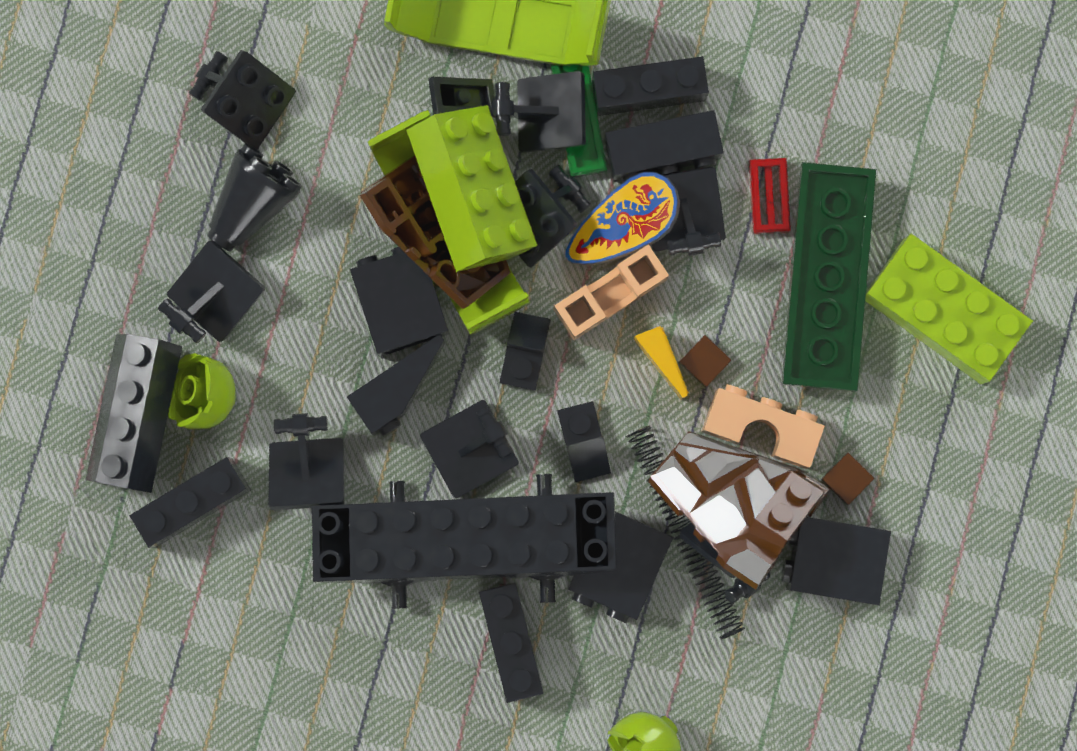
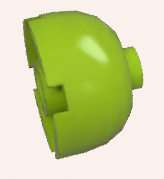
M197 353L185 355L179 361V371L176 375L168 417L169 419L176 420L177 424L175 425L187 429L203 430L215 427L226 419L235 404L236 388L233 375L223 363L208 356Z
M648 712L632 713L618 721L607 733L611 735L607 741L612 751H681L680 740L676 735L678 729L666 716L658 717Z

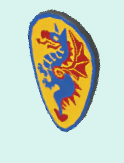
M643 172L629 178L613 190L580 224L567 246L565 253L567 260L579 265L602 264L635 253L648 244L650 246L661 240L671 231L678 218L680 200L677 189L668 178L655 172Z

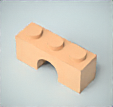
M648 244L617 264L612 271L588 286H583L554 305V311L575 341L667 281L669 274Z
M728 384L725 390L718 388L715 391L701 432L733 444H738L745 427L749 423L762 422L767 424L775 434V446L771 457L803 469L811 467L825 425L816 423L818 416L802 410H797L795 415L781 410L783 404L765 397H762L760 402L746 398L748 391Z

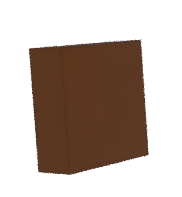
M704 335L679 363L706 388L732 360Z
M848 452L821 478L846 505H849L875 479Z

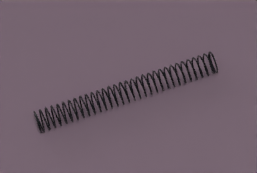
M650 425L626 436L628 438L637 433H640L632 439H630L628 441L629 443L644 439L639 443L635 444L634 446H632L631 449H637L645 445H648L634 454L635 456H638L650 452L645 456L641 457L640 459H638L637 462H642L654 458L649 462L645 463L644 465H642L640 467L641 469L658 464L653 468L647 470L643 475L654 473L655 470H651L660 466V464L664 461L661 460L653 464L647 465L661 457L664 453H660L645 458L648 455L659 450L661 448L660 446L641 452L644 449L655 444L658 440H654L643 445L637 446L642 442L646 441L647 439L653 437L655 435L654 433L633 440L638 436L644 434L645 432L649 431L652 428ZM660 496L655 501L663 500V498ZM664 502L659 505V508L667 506L668 504ZM669 507L668 509L664 510L661 514H666L673 510L671 509V507ZM673 513L672 515L665 518V521L676 518L678 516H674L676 513ZM684 515L683 517L670 523L667 527H672L674 525L688 521L687 523L671 531V534L679 532L681 530L680 528L687 525L691 521H689V519H686L678 522L679 520L686 517ZM679 535L674 540L680 539ZM682 541L681 543L677 544V547L685 545L687 543L685 541ZM688 546L685 549L681 550L680 553H684L694 548H690L691 546ZM694 551L689 555L685 556L683 560L699 555L700 553H696L697 551ZM701 555L700 557H698V558L694 559L693 561L687 563L686 566H690V565H692V564H695V563H698V562H701V561H704V560H707V559L704 558V559L698 560V559H700V558L703 557V555ZM709 560L705 561L704 563L689 571V573H691L699 569L711 566L703 572L692 577V579H696L698 577L713 573L707 578L696 583L695 586L717 579L711 584L698 590V592H702L707 589L721 585L720 587L701 597V599H704L714 594L723 592L714 599L706 602L704 605H708L726 598H719L725 594L724 591H726V589L717 591L718 589L724 586V583L713 585L721 579V576L709 579L710 577L717 574L718 570H713L705 573L706 571L710 570L715 566L713 563L702 566L709 562ZM727 599L707 610V612H710L720 607L730 605L724 610L711 616V619L719 615L734 611L728 616L713 623V625H716L729 619L736 618L732 622L717 629V632L728 627L740 624L731 631L721 635L719 637L720 640L735 635L745 629V627L739 628L740 626H742L743 622L734 623L740 618V616L730 617L737 611V609L725 611L732 607L734 604H723L726 601H728Z

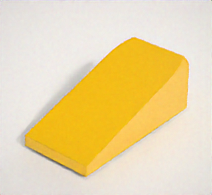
M659 326L634 336L637 345L680 400L686 398L689 392L663 327Z

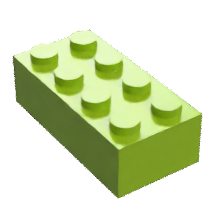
M488 105L434 114L406 130L456 272L508 260L537 246Z
M912 233L903 239L866 290L865 301L979 384L991 381L1033 322V320Z

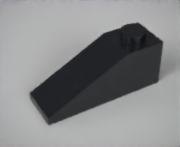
M440 334L347 396L373 436L380 432L385 437L402 425L398 419L406 414L445 345V341Z

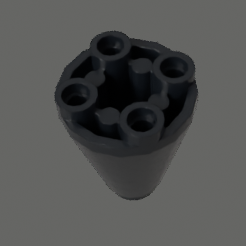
M245 143L241 149H238L233 157L209 224L211 230L207 234L221 248L230 252L235 246H241L295 200L302 188V185L291 177L293 172L287 166L276 160L273 164L268 163L262 159L264 155L248 143Z

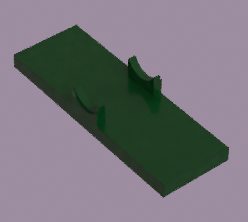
M801 163L793 256L791 257L790 282L787 294L789 295L781 385L851 392L858 391L877 169Z

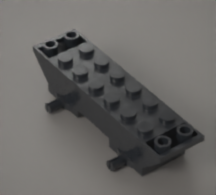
M537 474V496L405 502V481H389L390 502L312 506L313 582L382 583L392 587V609H407L406 586L417 582L449 579L530 577L540 581V603H556L555 580L565 576L617 570L614 492L552 495V474Z

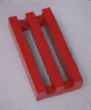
M787 158L749 160L753 234L790 233ZM777 166L782 224H775L772 167ZM758 167H764L767 224L761 225Z

